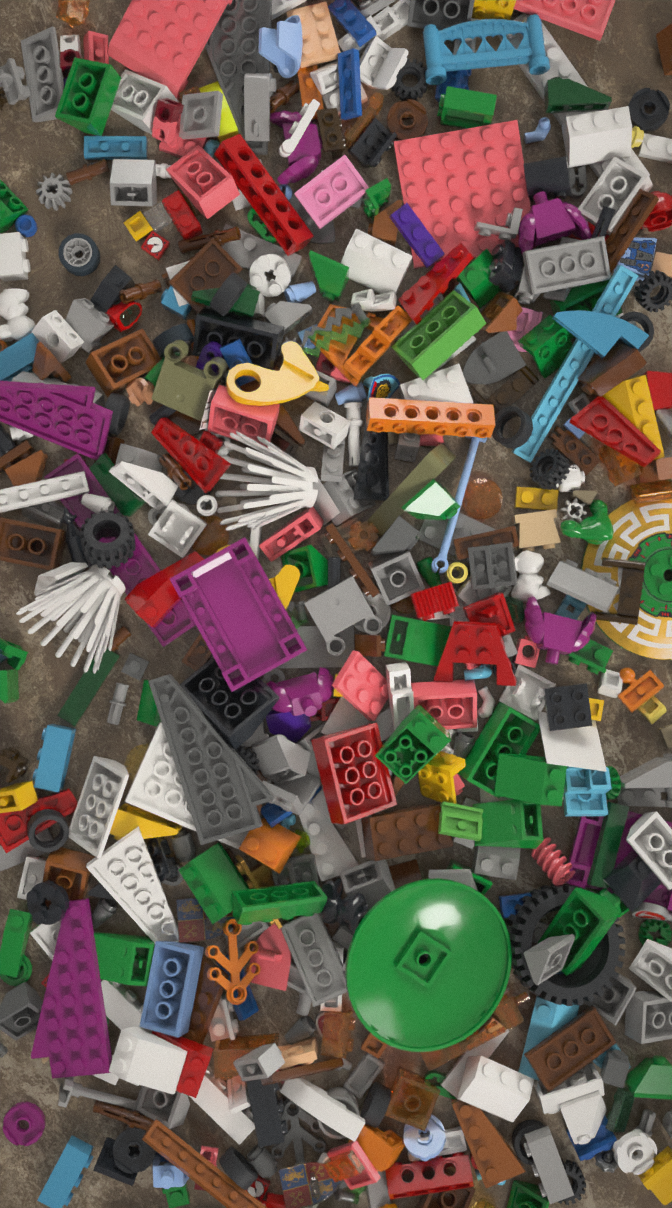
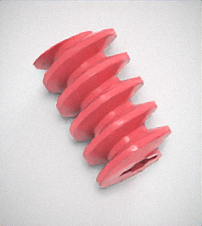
M547 837L543 839V842L536 849L532 850L531 856L534 860H537V864L542 867L544 873H547L548 878L552 879V883L555 886H560L570 880L575 871H569L572 868L571 863L564 865L567 858L565 856L559 858L562 854L561 850L554 852L557 846L556 844L549 845L551 838Z

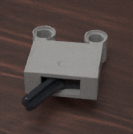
M339 557L328 558V589L304 602L326 641L327 651L333 656L341 655L345 650L344 639L336 634L364 619V630L370 635H376L382 629L380 618L373 614L353 576L351 575L340 582L341 559ZM371 619L378 621V627L374 630L367 628V622ZM333 640H338L342 643L339 650H332L330 648V643Z

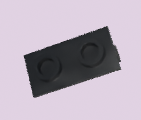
M164 836L154 837L146 843L147 849L160 882H163L169 876L170 878L177 876L178 868L174 857L166 858V855L172 853L167 839H164Z

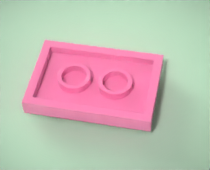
M343 155L295 192L294 195L317 227L321 229L365 195V190L369 187L347 156Z

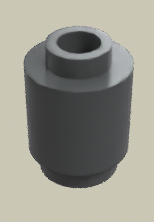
M182 829L171 838L176 858H179L180 862H186L196 857V848L191 832H186V829Z
M258 1144L250 1150L247 1155L249 1164L262 1178H270L277 1171L276 1165L278 1161L265 1147H259Z

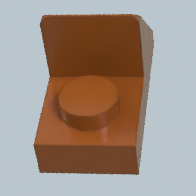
M39 342L36 347L33 372L41 380L52 374L56 379L60 376L67 382L71 378L70 374L50 350Z
M672 457L653 460L646 467L637 464L640 483L672 478Z

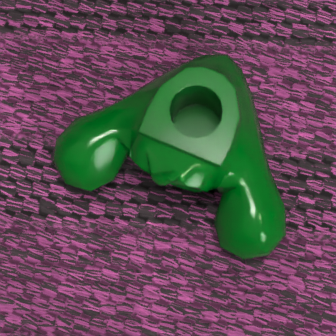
M599 499L593 500L589 504L590 512L593 516L585 518L580 523L573 520H565L560 526V531L563 535L584 539L596 545L611 540L614 533L612 522L608 516V506Z

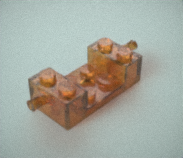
M525 991L515 997L503 995L495 1009L500 1023L498 1024L497 1021H493L484 1026L486 1029L484 1032L479 1034L478 1031H475L466 1038L467 1041L462 1040L442 1049L447 1061H452L525 1022L518 1006L530 999L527 992Z

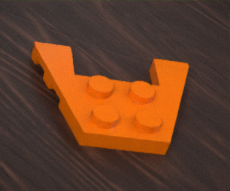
M330 304L317 327L324 329L328 316L335 318V308L346 307ZM355 313L352 314L351 319L342 316L340 327L332 324V332L315 331L310 339L329 361L356 387L360 379L357 380L343 368V365L348 360L347 357L363 328L366 327L373 331L384 319L376 317V314L372 313L366 314L369 321L363 325Z

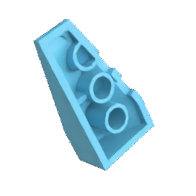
M537 996L519 1073L539 1081L524 1054L575 1018L580 1005L574 1003L573 1006H566L562 1003L558 1005Z

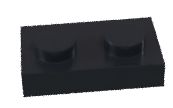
M372 118L348 149V152L364 168H374L381 162V155L384 151H388L393 146V140L397 134L389 132L377 118Z
M107 1137L93 1171L133 1186L138 1173H125L117 1167L113 1156V1145L116 1139ZM129 1146L131 1149L130 1155L133 1156L135 1153H140L138 1148Z

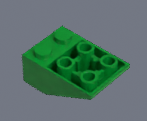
M391 615L383 656L438 666L452 627Z
M418 705L400 723L375 756L407 784L451 741L450 733L421 705Z
M516 799L472 804L474 808L483 809L482 838L480 841H474V846L536 849L543 842L540 804Z
M94 932L100 978L125 985L147 986L154 951V942L149 936Z

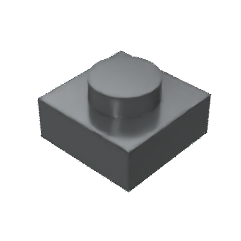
M130 653L121 672L141 681L150 661Z

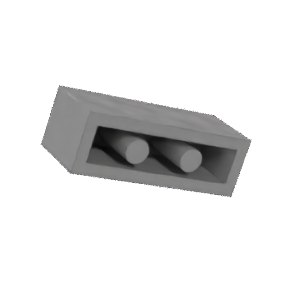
M545 1126L524 1134L527 1143L523 1145L527 1156L533 1157L534 1163L531 1164L534 1175L535 1177L540 1176L542 1183L538 1184L542 1196H547L550 1204L574 1196L549 1127Z

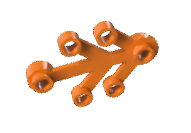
M229 919L223 925V931L228 937L229 960L220 952L216 945L208 946L205 954L210 959L214 958L230 973L231 982L221 975V970L217 967L210 968L207 971V977L211 981H216L226 990V998L229 1003L240 1005L247 997V986L254 976L260 973L261 968L258 963H249L246 967L247 973L241 981L239 973L251 956L258 952L259 945L256 941L247 942L244 946L245 951L238 959L237 935L240 934L242 925L237 924L235 919ZM229 924L233 926L232 932L228 930ZM250 944H253L254 946L253 951H250L249 949ZM211 948L215 950L214 956L210 954ZM253 965L256 968L255 973H252L251 967ZM213 970L217 972V976L215 978L212 977ZM234 990L238 991L236 998L233 996Z

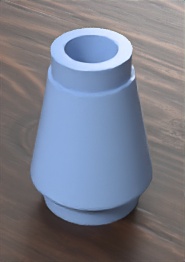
M312 281L289 285L284 290L287 302L301 303L316 293V287Z
M362 382L358 383L357 387L351 384L335 393L338 405L362 402L363 399L367 398Z

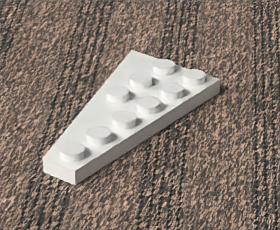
M138 826L103 851L101 858L95 857L89 861L86 868L154 943L156 941L179 942L178 927Z

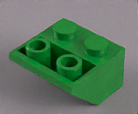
M0 179L1 234L10 229L19 216L25 215L28 208Z

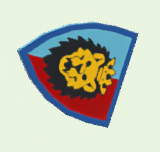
M380 374L375 377L366 378L363 385L369 388L368 400L369 397L389 399L399 388L400 382L394 375Z

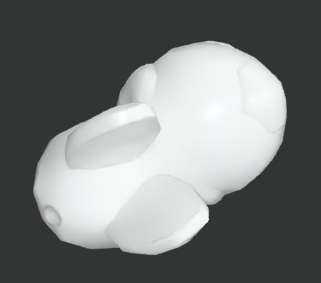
M5 289L0 293V316L8 321L7 324L0 325V340L4 342L14 339L19 341L31 334V331L36 326L35 322L26 316L29 311L28 306L24 304L29 298L27 290Z
M525 550L515 557L516 571L519 573V576L517 578L518 584L514 585L511 596L517 601L527 602L528 598L533 596L538 600L551 593L547 587L542 586L544 579L538 575V572L544 565V558L541 554Z

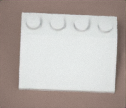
M94 756L69 827L68 837L96 858H101L129 774L126 767L119 762Z

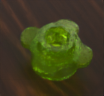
M296 829L295 833L301 836V839L295 848L298 849L299 853H304V848L310 846V838L305 831Z

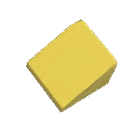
M655 696L651 697L637 709L650 724H654L667 711L666 707Z

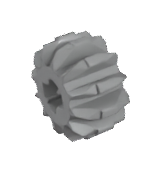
M51 173L50 178L43 175L44 182H38L37 184L40 187L36 190V194L40 196L38 200L41 204H45L47 209L53 206L54 210L58 211L59 205L65 208L64 202H71L69 195L73 194L72 189L69 188V181L64 180L60 174L56 177L54 173Z

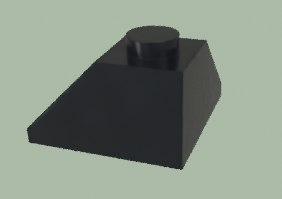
M631 851L603 879L630 912H633L661 884L660 879L636 851Z

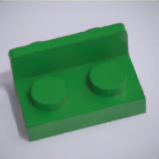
M388 178L365 190L363 210L368 218L371 217L373 221L374 217L379 214V208L385 206L390 198L391 184Z
M590 639L588 644L582 649L565 656L569 657L567 661L577 666L582 663L588 666L586 670L598 675L599 672H606L607 669L605 667L613 650Z

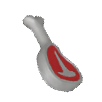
M642 902L632 912V916L636 918L668 920L672 922V913L657 904Z

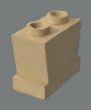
M556 509L512 516V524L517 525L519 547H516V550L522 549V552L525 550L535 551L534 547L543 546V550L555 548V544L561 543L554 523V519L557 518Z

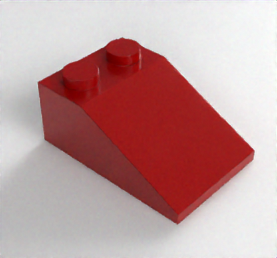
M152 1030V1034L187 1051L176 1091L196 1098L214 1048L181 1036L178 1038Z

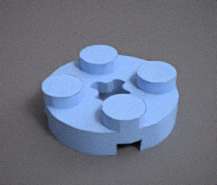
M416 1114L404 1126V1144L412 1156L422 1161H428L430 1158L436 1157L443 1150L446 1142L444 1126L436 1116L432 1114ZM421 1132H423L424 1134L427 1133V1132L430 1133V1134L428 1135V1138H429V1139H428L427 1141H425V1140L421 1141V1140H420V1139H421V1136H420V1133H421Z

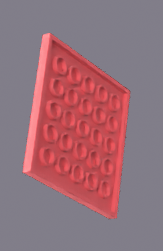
M517 120L394 141L393 143L403 205L409 204L445 253L440 260L460 243L467 248L474 258L486 248L492 255L494 247L505 240L499 239V236L494 234L490 236L479 235L478 231L474 230L475 224L481 222L508 228V226H505L508 213L512 212L514 207L523 209L521 220L531 209L526 187L524 160ZM517 234L514 239L511 238L510 240L515 244V247H519V236ZM410 246L413 268L426 267Z

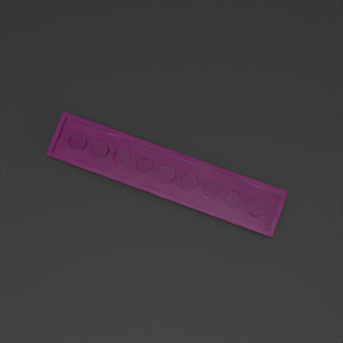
M79 453L44 476L45 479L84 471L90 492L88 494L110 498ZM84 494L60 499L70 513L77 515L75 522L80 529L82 524H85V520L87 518L91 519V515L95 513L81 504ZM116 505L114 506V510H113V511H114V514H116L117 512H119V510H118V508L116 507ZM135 532L136 548L133 551L132 558H128V562L125 564L123 562L120 563V567L111 566L112 569H109L114 577L117 576L123 582L126 588L124 591L126 595L138 583L161 571ZM107 536L100 539L99 542L110 543L117 538ZM181 599L156 627L147 625L161 645L165 647L196 624Z

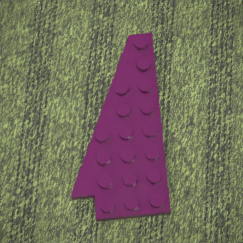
M0 381L1 422L95 460L105 451L113 411L93 403L95 387L44 384L42 382Z
M89 898L69 901V908L66 910L65 916L61 921L31 1052V1059L49 1057L52 1079L111 1073L109 1069L112 1062V1053Z

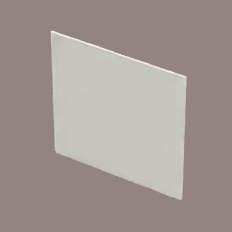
M537 711L547 764L607 771L595 720H592V726L549 731L546 713Z

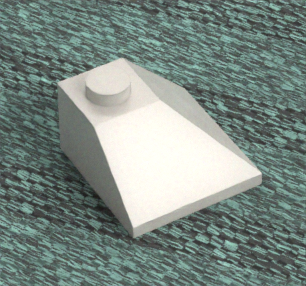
M599 1090L559 1104L574 1144H586L592 1138H595L607 1111Z

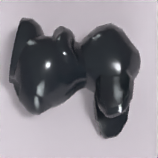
M337 879L335 883L333 881L325 882L322 886V891L327 896V902L320 913L322 920L327 924H334L335 922H338L341 926L348 924L350 932L354 934L361 920L368 913V904L365 897L358 892L342 900V879Z

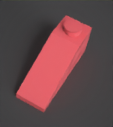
M313 506L311 508L308 507L259 544V547L272 562L319 531L324 520Z

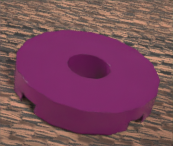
M19 1102L13 1105L3 1119V1133L6 1139L17 1146H30L37 1142L46 1126L42 1110L36 1104L30 1102ZM26 1120L29 1123V1128H21L19 1121Z

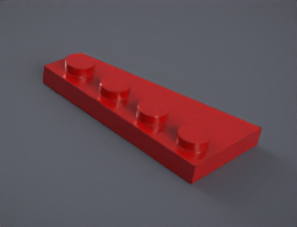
M462 243L454 247L447 256L436 263L427 274L422 276L417 283L405 291L398 299L417 325L422 320L420 318L425 310L429 311L433 307L434 303L432 301L439 293L444 294L448 289L449 281L456 279L474 258Z
M70 788L38 798L37 802L21 811L0 813V844L6 854L29 840L26 832L27 823L31 816L38 811L54 809L66 817L76 810L78 801ZM46 820L41 822L35 829V835L57 821Z

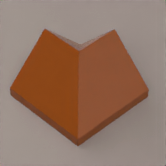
M499 291L481 311V315L486 322L481 329L487 333L517 330V317L523 309L513 296Z

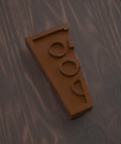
M204 955L202 956L189 1030L182 1035V1037L200 1044L204 1043L224 990L216 981L208 979L207 971L212 967H217L221 970V975L227 980L229 974ZM213 970L212 977L215 978L217 976V972Z

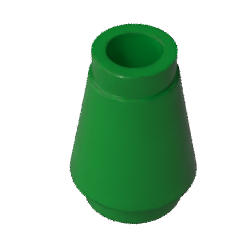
M431 556L416 563L418 572L430 588L442 584L438 570L434 573L431 569L433 561Z

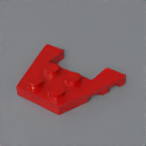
M454 621L434 676V681L453 682L454 662L497 665V685L516 686L517 679L512 671V665L505 651V645L497 623Z

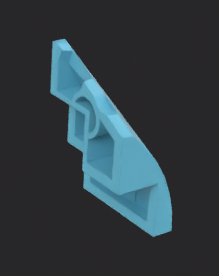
M567 766L563 793L565 816L608 815L606 793L611 790L609 768L606 767L607 771L605 772Z

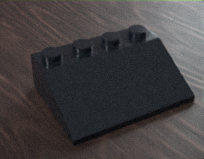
M214 657L180 684L235 750L253 735L280 699L259 677L232 692Z

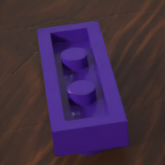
M408 203L390 215L389 218L426 268L444 256L445 253Z

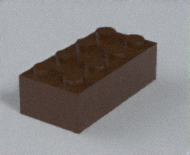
M436 802L374 813L361 818L366 858L380 861L453 847L452 836L438 834L441 803Z

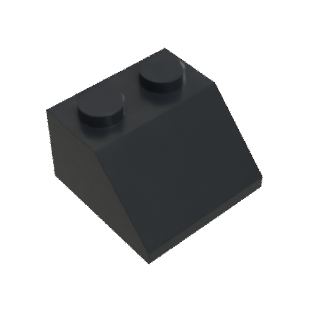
M566 156L523 164L530 202L535 203L533 196L542 191L546 193L548 199L559 198L563 200L567 196L572 195L570 171Z

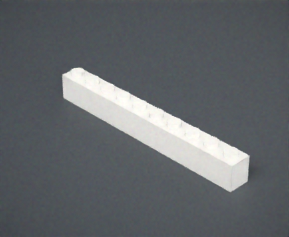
M102 979L101 985L106 1016L121 1030L132 1026L139 1027L144 1004L139 1003L136 1000V995L131 990H126L120 983ZM142 1028V1029H144V1030H146V1031L152 1033V1030H149V1029H146V1028ZM208 1066L197 1097L191 1098L240 1145L255 1129L252 1109L248 1107L235 1114L230 1112L227 1084L222 1078H217Z

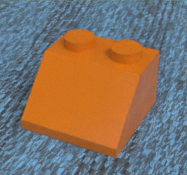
M265 818L261 820L262 826L248 832L239 850L280 874L301 836L280 824L271 828Z

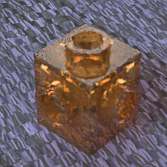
M58 0L59 6L56 17L71 27L82 25L89 14L90 0Z
M359 520L350 527L352 531L348 534L350 536L348 541L354 549L358 548L360 552L364 549L369 551L376 545L375 541L378 539L376 534L379 531L372 522L370 524L367 521L361 523ZM365 531L368 537L366 539L360 538V532Z

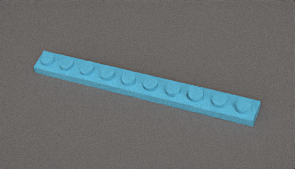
M618 265L592 311L615 317L637 280L638 275L626 267ZM577 338L531 417L533 430L530 438L521 447L512 450V453L530 463L577 384V378L585 370L594 354L590 348Z

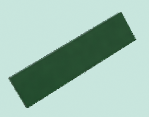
M106 648L99 670L95 674L93 673L95 663L93 658L88 671L84 672L57 716L74 727L77 726L120 658V655Z
M608 801V815L603 818L587 881L589 885L609 889V886L603 879L614 869L629 806Z

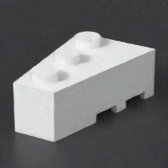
M460 364L434 372L424 380L417 378L399 386L401 398L404 400L473 404Z

